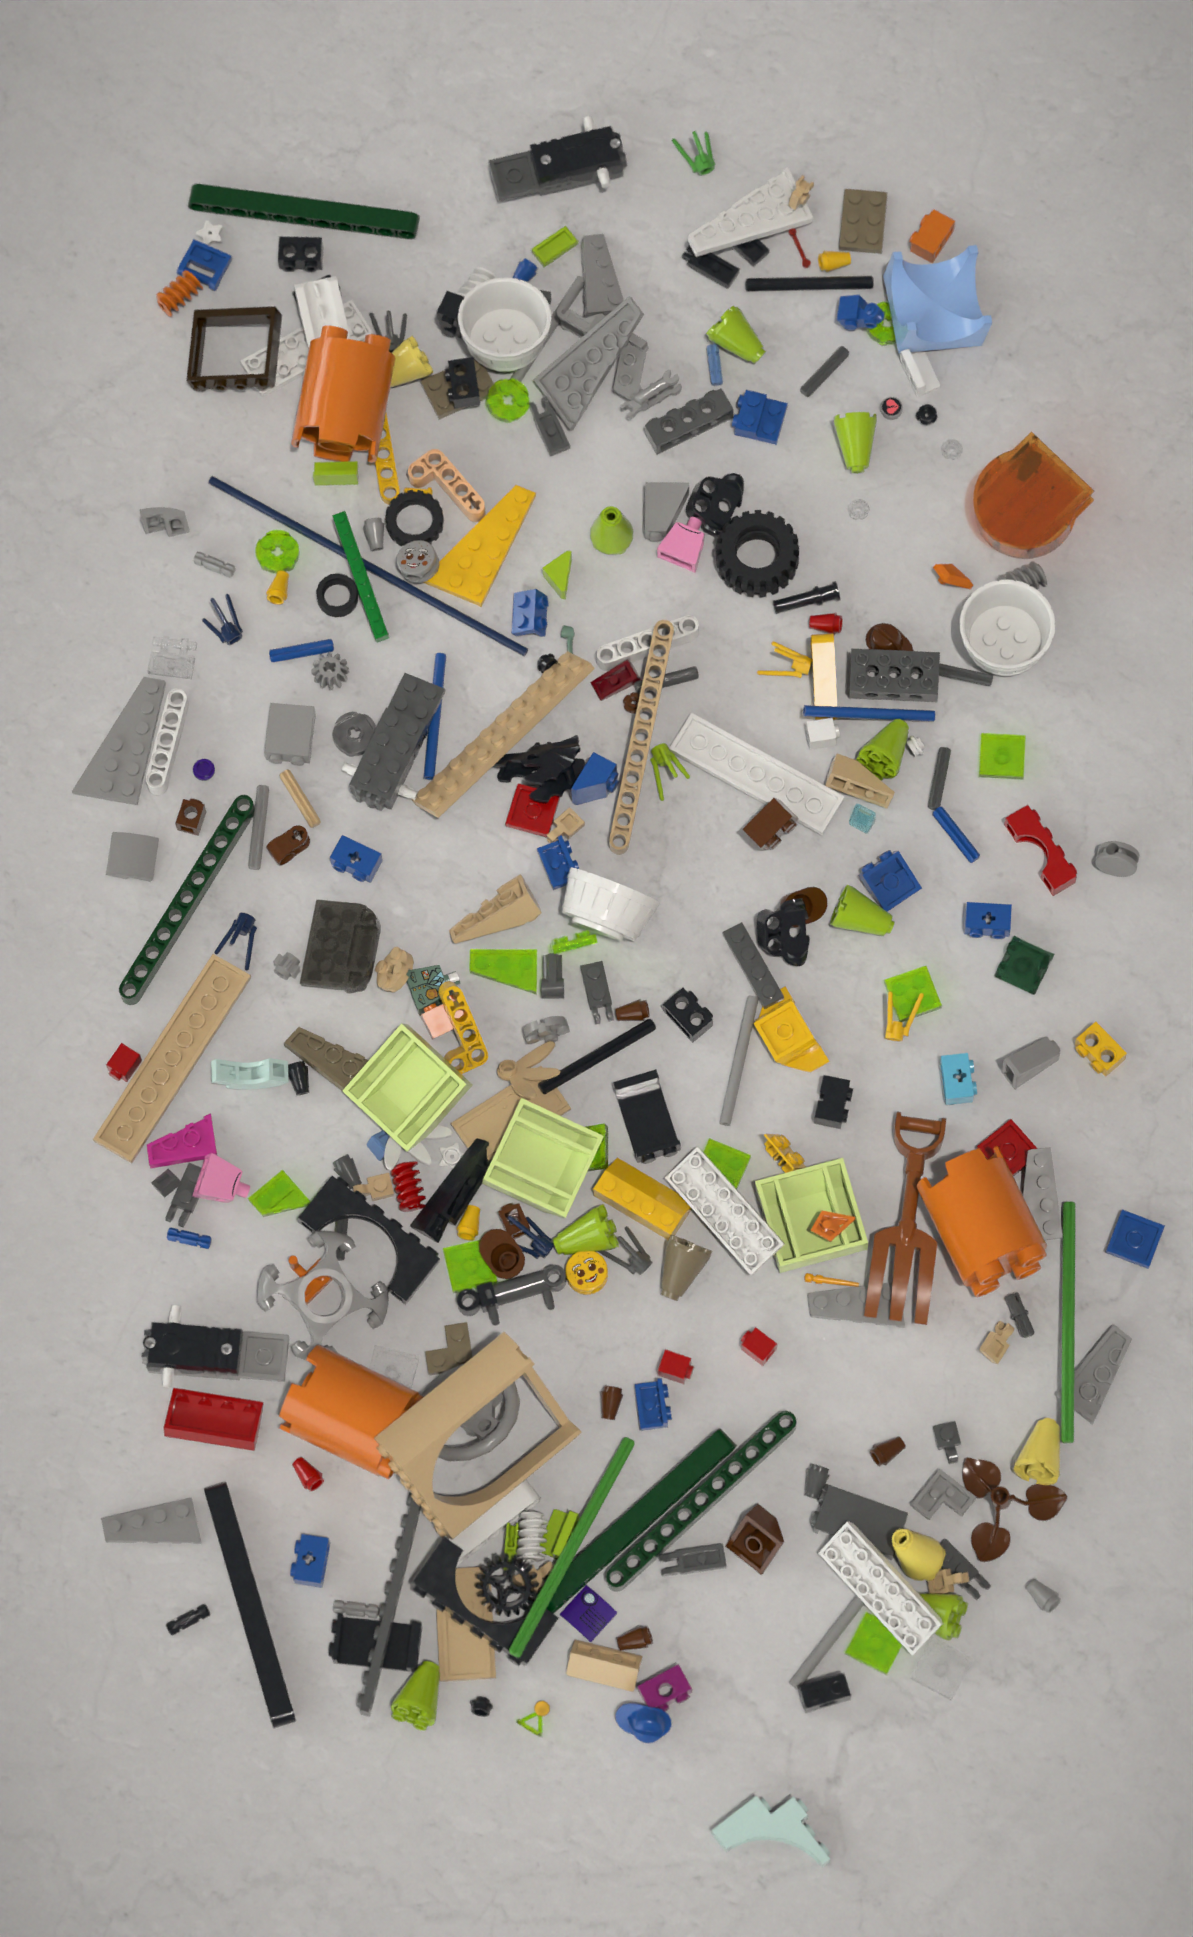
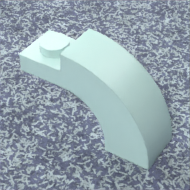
M268 1058L263 1061L249 1063L220 1059L211 1061L212 1083L226 1085V1088L264 1089L289 1083L288 1061Z

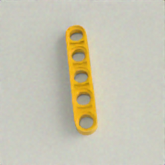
M386 413L383 431L386 432V436L380 441L379 451L388 450L390 454L385 459L377 457L375 465L381 499L384 503L390 504L393 498L396 499L398 497L400 489ZM389 469L393 472V475L390 478H383L381 472ZM393 489L396 491V495L393 498H387L384 495L385 491Z

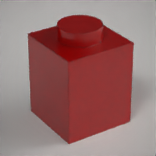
M121 1043L106 1064L109 1071L108 1074L117 1081L122 1079L128 1082L142 1062L139 1053Z
M756 1327L752 1332L748 1330L741 1339V1342H743L741 1350L762 1366L765 1365L777 1350V1343Z
M665 1349L658 1368V1376L684 1384L686 1378H691L694 1366L691 1365V1358Z

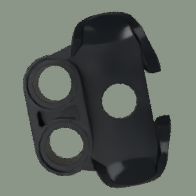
M730 473L722 479L715 477L702 479L695 485L686 506L688 517L701 518L707 530L719 535L726 523L731 524V518L736 506L740 507L742 504L744 493V480L742 476ZM703 485H706L709 488L710 493H707L703 489ZM721 500L729 503L730 508L728 511L725 512L719 508ZM695 504L701 506L702 512L696 509Z
M802 898L785 901L774 912L764 909L758 913L756 920L759 947L772 955L783 956L784 960L793 966L805 964L810 942L809 935H806L805 922L808 919V913ZM773 917L772 923L767 926L768 919ZM793 925H798L800 932L797 936L792 937L789 933L790 928ZM774 939L773 945L768 947L770 940Z

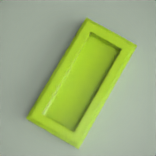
M564 226L533 247L531 252L541 265L546 267L578 245V240Z

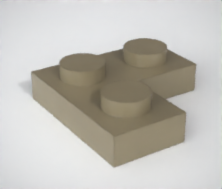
M467 1322L445 1326L448 1348L425 1351L429 1376L441 1374L444 1371L465 1364L473 1357Z

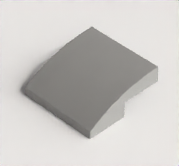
M165 507L139 510L145 534L167 529L168 537L190 532L185 511Z
M113 832L106 875L122 879L130 877L151 882L154 876L159 838L134 833Z

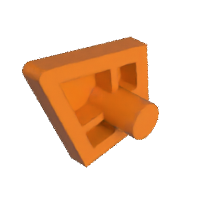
M953 564L934 565L933 569L940 576L938 581L941 584L947 583L967 589L973 587L970 579Z
M822 1210L811 1231L831 1242L855 1220V1217Z

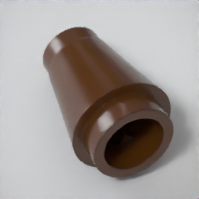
M641 999L616 1008L617 1020L645 1021V1018L650 1017L647 1000L641 1001Z
M604 1386L603 1391H601L603 1419L615 1420L623 1398V1394H621L622 1388Z
M898 1436L874 1445L873 1449L870 1450V1455L876 1465L886 1466L906 1446L904 1441Z
M641 1625L617 1637V1642L622 1651L648 1648V1645L653 1644V1639L649 1627H642Z

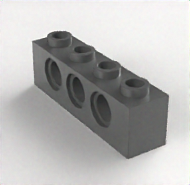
M722 388L711 390L698 400L692 399L679 409H671L666 415L649 420L645 425V435L656 455L732 419L734 417V409ZM705 408H710L713 411L710 413H705L702 410ZM690 417L693 421L685 422L683 419ZM673 427L674 430L665 431L664 428Z

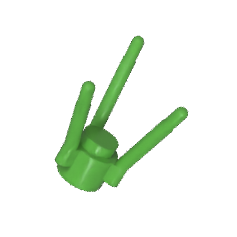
M696 131L692 132L699 151V155L695 157V162H693L676 139L673 138V144L690 164L694 173L698 172L699 175H706L714 170L716 164L713 159L708 132L704 133L707 154L703 151Z

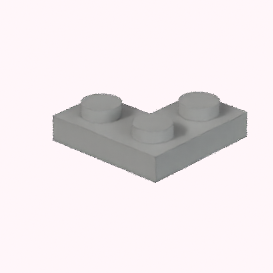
M939 1469L913 1501L911 1507L928 1520L931 1519L943 1503L960 1516H963L975 1501L976 1496Z

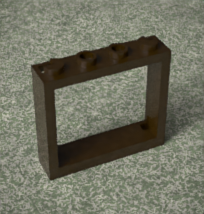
M276 306L194 310L186 379L192 389L196 391H205L206 389L223 391L226 388L245 390L249 387H256L258 389L275 387L282 315ZM270 324L265 374L201 376L207 326Z

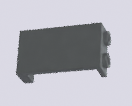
M829 1485L827 1491H822L818 1502L822 1504L820 1512L815 1511L811 1521V1525H814L813 1533L818 1534L821 1531L834 1536L849 1521L857 1526L869 1541L884 1554L886 1559L893 1560L895 1550L892 1544V1536L897 1530L904 1529L908 1517L907 1512Z

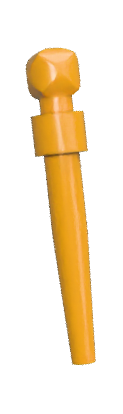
M806 1273L804 1278L805 1282L808 1283L814 1281L816 1284L826 1283L859 1287L857 1282L828 1278L817 1274L813 1276V1274Z

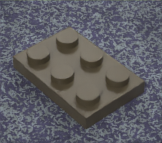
M845 189L839 250L882 254L887 192Z
M474 359L481 402L496 395L497 389L486 367ZM445 370L421 380V385L439 420L467 408L455 409L454 401L449 402L448 389L452 387L451 381L446 382ZM458 371L456 373V375L462 376L465 374L464 371ZM461 391V392H459L458 394H460V395H466V394H468L469 392H467V391Z

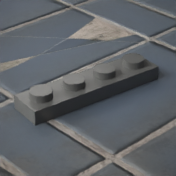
M741 922L723 931V937L759 998L764 1010L784 1000V995L743 923Z

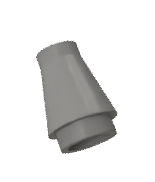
M366 519L363 528L371 551L383 550L384 523H382V519Z
M1037 1579L1032 1580L1026 1587L1042 1611L1052 1612L1061 1601L1057 1592L1040 1583Z

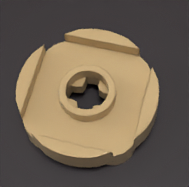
M394 947L385 959L380 960L375 967V971L378 973V986L387 992H396L402 988L409 978L406 975L408 969L412 970L413 968L412 955L399 947Z

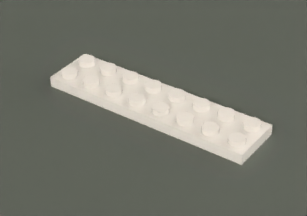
M693 713L690 714L669 748L670 752L766 805L773 798L780 799L799 818L797 820L798 823L820 835L824 834L845 799V796Z

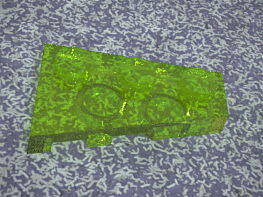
M470 949V973L537 995V949Z

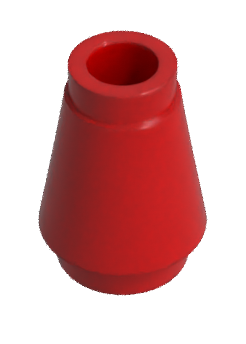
M837 613L811 615L809 627L834 635L841 633L842 615H837Z
M303 1457L293 1462L292 1466L305 1489H308L310 1492L315 1491L323 1484V1474Z

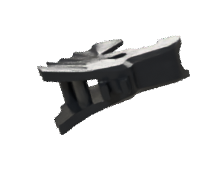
M578 735L555 743L547 742V744L540 745L538 742L530 747L527 752L505 754L495 764V766L500 767V771L497 774L498 781L509 783L514 777H524L525 781L529 783L540 784L541 786L529 795L532 800L547 803L552 796L556 795L562 797L564 791L571 790L585 766L584 759L575 758L581 750Z

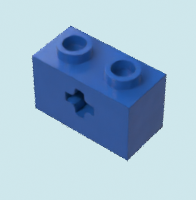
M342 835L330 856V861L335 870L341 873L346 871L360 882L367 881L371 883L383 858L382 853Z
M967 902L965 934L973 938H981L983 935L992 936L994 939L1009 937L1012 904ZM986 919H990V924H986Z
M301 1534V1540H297L295 1545V1554H298L297 1562L292 1563L290 1576L294 1577L295 1584L323 1588L331 1544L329 1538ZM309 1556H312L314 1561H312L310 1565H307L305 1560H308Z

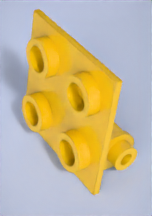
M764 1134L767 1139L764 1143L766 1146L765 1150L774 1158V1161L783 1158L778 1165L782 1166L781 1169L785 1173L806 1168L803 1164L805 1162L804 1158L798 1152H793L789 1147L791 1145L789 1140L784 1135Z

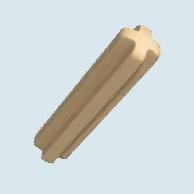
M287 769L280 773V779L311 828L318 826L321 823L320 818L291 771Z

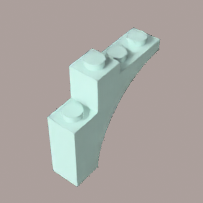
M755 1796L712 1830V1835L725 1852L747 1842L772 1840L784 1842L801 1849L816 1860L822 1868L830 1862L828 1857L831 1854L823 1843H817L813 1838L816 1834L808 1824L805 1826L802 1824L808 1819L806 1813L808 1808L800 1799L796 1801L794 1797L770 1814L771 1807L764 1798L759 1800Z

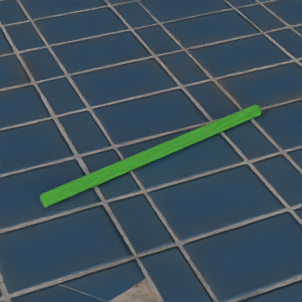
M1071 1201L1063 1203L1062 1443L1074 1442L1075 1202Z
M624 1437L515 1637L509 1649L511 1655L517 1658L522 1655L630 1455L635 1443L632 1439Z

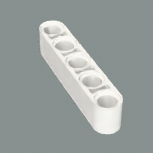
M687 615L670 621L674 627V636L670 649L689 643L698 637L699 623L694 616ZM686 626H692L694 627V630L686 631L683 628ZM654 627L599 647L597 650V664L599 668L609 671L627 659L632 663L648 657L650 646H645L642 643L646 640H652ZM666 628L658 630L661 636L670 633ZM624 648H631L633 650L630 653L622 652ZM662 649L653 651L654 655L663 652ZM604 655H610L612 657L608 661L601 659Z
M179 688L172 689L167 695L146 774V783L153 795H162L168 788L189 708L187 695ZM175 699H183L182 703L173 704ZM170 719L178 720L177 723L173 725L168 724V721ZM165 739L173 740L169 745L162 744ZM161 759L167 760V763L164 765L157 764ZM154 780H162L161 784L157 786L152 785Z
M526 1480L453 1540L449 1539L463 1549L457 1566L506 1529L507 1523L512 1524L520 1518V1513L529 1511L541 1500L540 1496Z

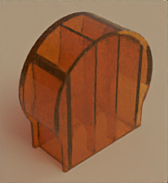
M1031 431L1013 450L997 456L988 463L979 475L973 495L975 521L982 537L998 552L1018 559L1041 557L1054 551L1067 539L1073 529L1076 518L1094 501L1091 497L1094 490Z

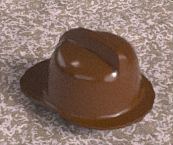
M876 624L867 632L865 640L869 649L913 651L910 641L891 624Z
M807 887L793 893H788L780 903L781 905L785 901L802 898L808 913V919L805 920L806 924L820 919L827 909V897L817 887Z
M492 1229L481 1238L479 1244L480 1254L497 1277L511 1279L522 1271L525 1264L524 1253L507 1231Z

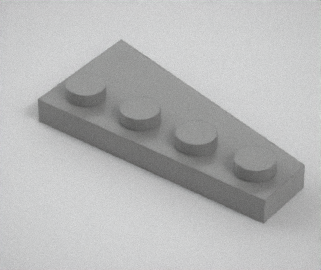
M604 234L586 235L581 240L582 264L584 265L583 282L585 285L583 293L585 301L584 317L597 314L608 315L624 299Z
M1051 1147L1028 1150L1022 1195L1044 1240L1063 1238Z
M892 1283L882 1284L876 1318L864 1316L868 1286L808 1293L810 1315L812 1318L848 1320L856 1323L866 1322L905 1328L904 1315L902 1316V1321L889 1320Z
M1115 1325L1110 1328L1074 1372V1410L1091 1424L1094 1423L1132 1340L1131 1337ZM1062 1388L1060 1389V1391H1059V1392L1057 1393V1395H1056V1396H1057L1058 1398H1060L1061 1400H1062Z
M192 1498L101 1518L106 1542L201 1544Z

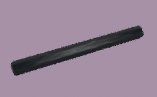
M873 276L746 279L747 291L872 289L874 286Z
M652 1019L645 1020L563 1068L558 1076L539 1082V1089L543 1094H547L656 1029L655 1023Z

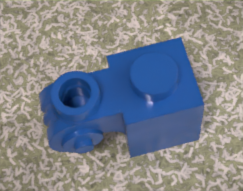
M860 295L840 296L837 320L845 329L856 330L863 327L873 329L884 319V312L876 303L868 304Z

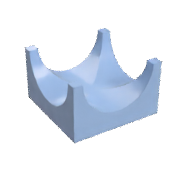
M977 245L968 246L960 255L947 261L924 265L906 262L903 260L901 251L892 253L883 276L898 353L909 349L910 352L982 346L992 325L991 315L983 316L977 299L975 267L978 255Z

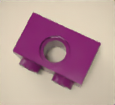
M679 1664L637 1686L638 1692L646 1706L659 1708L664 1711L669 1709L668 1705L676 1701L678 1704L690 1698L689 1694L692 1693V1688ZM664 1686L670 1687L673 1691L668 1697H663L659 1693V1690Z

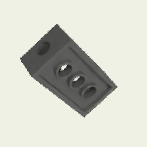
M851 649L849 698L938 702L940 652ZM870 672H875L878 675L875 677H870L867 674ZM897 673L900 676L897 678H892L890 674ZM919 674L922 677L919 679H915L912 677V675Z

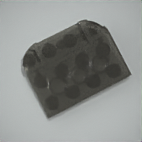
M316 899L300 979L301 986L345 990L346 993L362 992L367 988V984L372 977L381 932L380 921L371 909L359 903Z

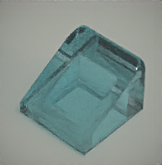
M856 804L849 820V825L867 834L875 823L876 813L860 804Z

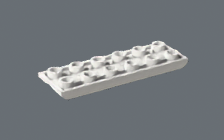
M336 276L294 285L308 350L310 341L321 337L323 326L343 328L348 331L347 339H351Z
M350 300L343 304L350 338L364 342L365 335L373 334L354 302ZM303 327L280 339L275 387L258 389L261 396L269 395L304 375L309 350ZM267 346L240 361L247 374H265Z
M696 1147L665 1177L751 1276L785 1245L781 1238L699 1147Z
M847 1521L819 1552V1555L912 1656L943 1624L939 1615L855 1524Z

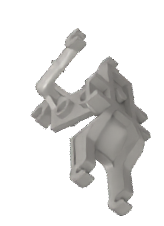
M562 306L557 309L561 327L579 338H582L606 317L604 314H597L584 318L572 310H567L565 314H562L564 311ZM632 333L620 353L613 387L615 392L630 400L621 405L623 411L628 407L632 408V411L626 414L628 419L635 417L637 412L641 410L645 411L653 405L661 403V400L669 395H678L682 391L681 384L673 388L679 381V375L675 374L670 378L671 371L669 369L665 371L663 378L655 383H651L644 390L641 388L640 381L646 352L649 348L647 341Z

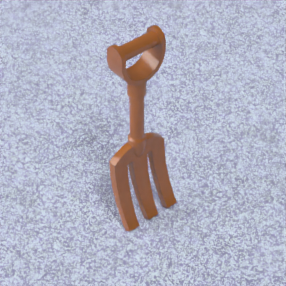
M898 1111L896 1113L894 1144L898 1151L907 1158L905 1170L907 1178L902 1218L898 1226L883 1229L874 1236L864 1312L865 1317H877L889 1246L895 1247L889 1320L902 1321L915 1249L920 1250L914 1323L927 1325L938 1243L929 1234L917 1229L915 1221L919 1191L916 1186L921 1180V1176H923L925 1160L934 1157L941 1149L945 1134L946 1118L937 1121L901 1116V1112ZM900 1130L939 1135L933 1145L927 1148H915L904 1142L900 1135Z

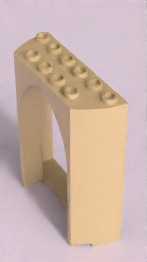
M505 1332L374 1438L379 1444L376 1449L385 1459L389 1458L391 1461L388 1463L389 1467L396 1475L400 1476V1482L408 1491L410 1490L412 1499L419 1507L423 1508V1514L430 1522H433L435 1525L434 1529L441 1538L446 1536L453 1540L582 1433L578 1427L569 1421L533 1369L535 1365L533 1361L522 1353L520 1347ZM523 1375L559 1429L486 1488L458 1497L434 1494L432 1484L434 1467L446 1441L464 1422Z

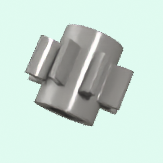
M287 952L284 956L278 954L273 961L274 966H276L274 972L284 980H288L290 976L295 979L301 971L298 966L300 963L299 959L291 953Z

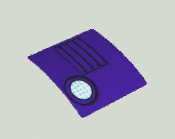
M585 1585L560 1613V1616L579 1631L589 1642H592L615 1617L617 1611L588 1585Z

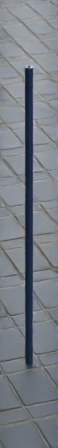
M214 476L210 477L208 483L347 559L342 546ZM362 558L367 571L522 656L527 654L528 648Z

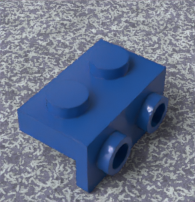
M537 589L514 593L513 635L522 636L535 633L540 637L546 636L547 608L549 605L547 595Z
M562 835L557 837L558 841L537 848L553 890L567 885L570 867L580 869L577 861H572L570 853H572L571 846L568 840H563Z
M658 1378L656 1382L635 1384L640 1430L667 1428L668 1420H672L670 1406L666 1407L665 1398H669L667 1384L662 1383V1378Z

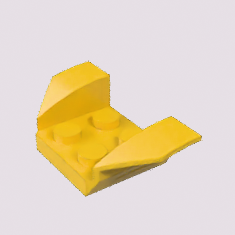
M785 986L780 989L784 995V1000L765 1010L762 1006L759 1018L753 1024L777 1063L811 1073L830 1061L814 1038Z

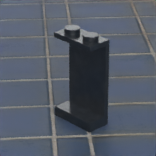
M657 1069L613 1082L616 1098L637 1163L643 1162V1164H647L663 1155L665 1157L676 1155L677 1151L681 1150V1144L677 1139L662 1093Z
M338 1613L337 1620L333 1619L332 1633L335 1634L334 1643L330 1642L329 1656L332 1657L333 1663L371 1667V1662H368L371 1648L375 1649L377 1640L374 1639L376 1626H381L382 1621L348 1618ZM412 1621V1624L393 1623L382 1669L415 1672L418 1668L423 1628L421 1622Z

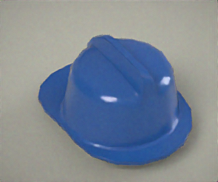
M627 1703L619 1707L616 1712V1722L619 1727L625 1732L635 1735L643 1743L656 1742L668 1733L672 1726L669 1714L659 1708L637 1703Z

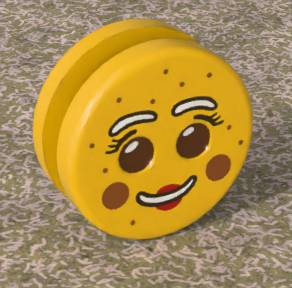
M580 1251L572 1255L566 1264V1279L569 1286L575 1292L583 1295L599 1292L605 1286L608 1279V1267L605 1259L595 1251Z

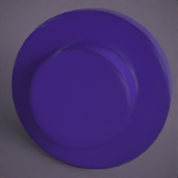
M200 759L193 766L194 776L202 781L209 780L215 773L214 764L208 759Z

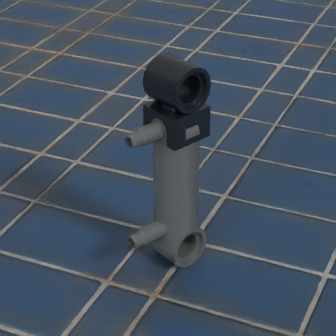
M555 1264L548 1266L544 1270L494 1284L488 1282L476 1286L477 1292L472 1289H464L457 1297L458 1309L465 1316H473L478 1313L482 1306L483 1313H489L490 1320H492L494 1326L500 1323L497 1311L499 1309L498 1306L535 1295L543 1294L548 1310H553L555 1306L552 1292H558L565 1287L566 1274L561 1266ZM552 1274H558L561 1277L558 1282L553 1283L549 1281V1277ZM471 1298L475 1300V1303L471 1307H466L463 1305V1301Z

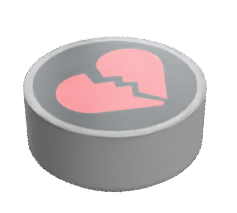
M888 397L882 401L881 414L883 417L894 420L901 415L902 403L898 398Z

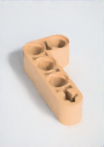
M432 449L409 466V482L413 487L422 488L432 480H435L470 521L479 522L486 515L484 500L440 450ZM433 460L440 461L437 465H433L430 462ZM418 472L423 474L421 477L413 476L415 473ZM447 475H451L454 477L451 480L444 479V477ZM460 491L467 492V494L464 496L457 495V493Z

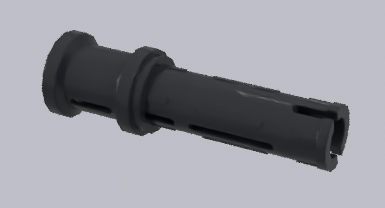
M836 581L832 582L831 585L823 587L815 586L809 592L773 600L776 614L815 603L820 606L823 605V602L834 599L837 601L841 600Z

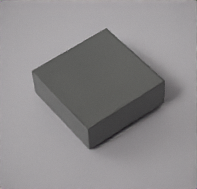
M167 1169L153 1180L151 1184L165 1198L180 1186L182 1182L173 1172Z

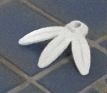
M437 1125L425 1139L450 1137L453 1131L447 1127ZM391 1136L387 1141L384 1151L385 1166L389 1170L394 1169L401 1153V1146ZM421 1142L408 1151L419 1162L426 1165L432 1163L428 1151Z

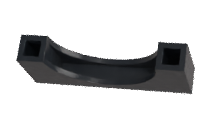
M331 1176L298 1217V1222L312 1233L321 1231L327 1225L343 1219H360L379 1227L391 1240L397 1256V1271L392 1283L388 1287V1292L406 1305L439 1264L438 1252L430 1246L426 1248L420 1244V1238L412 1232L407 1234L401 1229L403 1226L394 1218L389 1220L383 1215L385 1212L375 1204L371 1206L367 1203V1198L357 1190L354 1193L348 1188L349 1184L341 1177L336 1179L334 1176Z
M444 1537L410 1584L414 1587L412 1591L421 1598L428 1597L433 1601L432 1605L439 1611L443 1612L446 1610L452 1614L451 1619L461 1626L463 1623L471 1628L470 1632L477 1638L482 1639L484 1637L490 1642L489 1646L499 1653L504 1651L509 1655L508 1659L515 1665H527L559 1618L546 1609L522 1655L519 1658L511 1655L509 1649L526 1618L510 1624H495L484 1621L471 1613L462 1602L455 1581L456 1566L463 1549Z

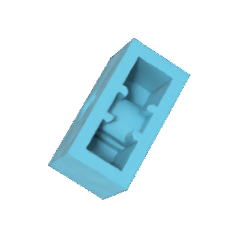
M968 1053L941 1056L940 1065L946 1105L973 1102L974 1095H977L976 1081L971 1079V1073H974L973 1060H969ZM960 1075V1078L963 1079L962 1082H958L956 1076Z

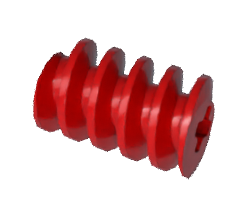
M416 1161L400 1163L391 1171V1176L394 1177L393 1184L396 1186L395 1193L398 1194L397 1201L400 1203L399 1210L402 1212H412L426 1207L425 1204L420 1203L426 1199V1196L418 1194L424 1191V1188L416 1186L422 1182V1179L414 1177L420 1174V1171L412 1169L418 1165Z

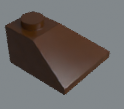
M757 1504L745 1515L725 1547L762 1575L783 1545L784 1539L777 1518Z

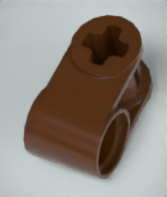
M297 825L271 840L266 848L278 865L281 866L306 850L310 845V838L307 830L303 826ZM299 836L303 839L299 841L296 837Z

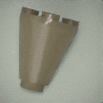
M671 1234L667 1242L661 1295L678 1301L679 1296H683L709 1261L712 1251Z

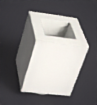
M833 718L806 722L810 750L836 746V738H840L838 724L834 725Z

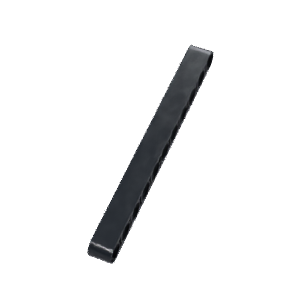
M224 1482L204 1488L273 1728L296 1722L227 1483Z

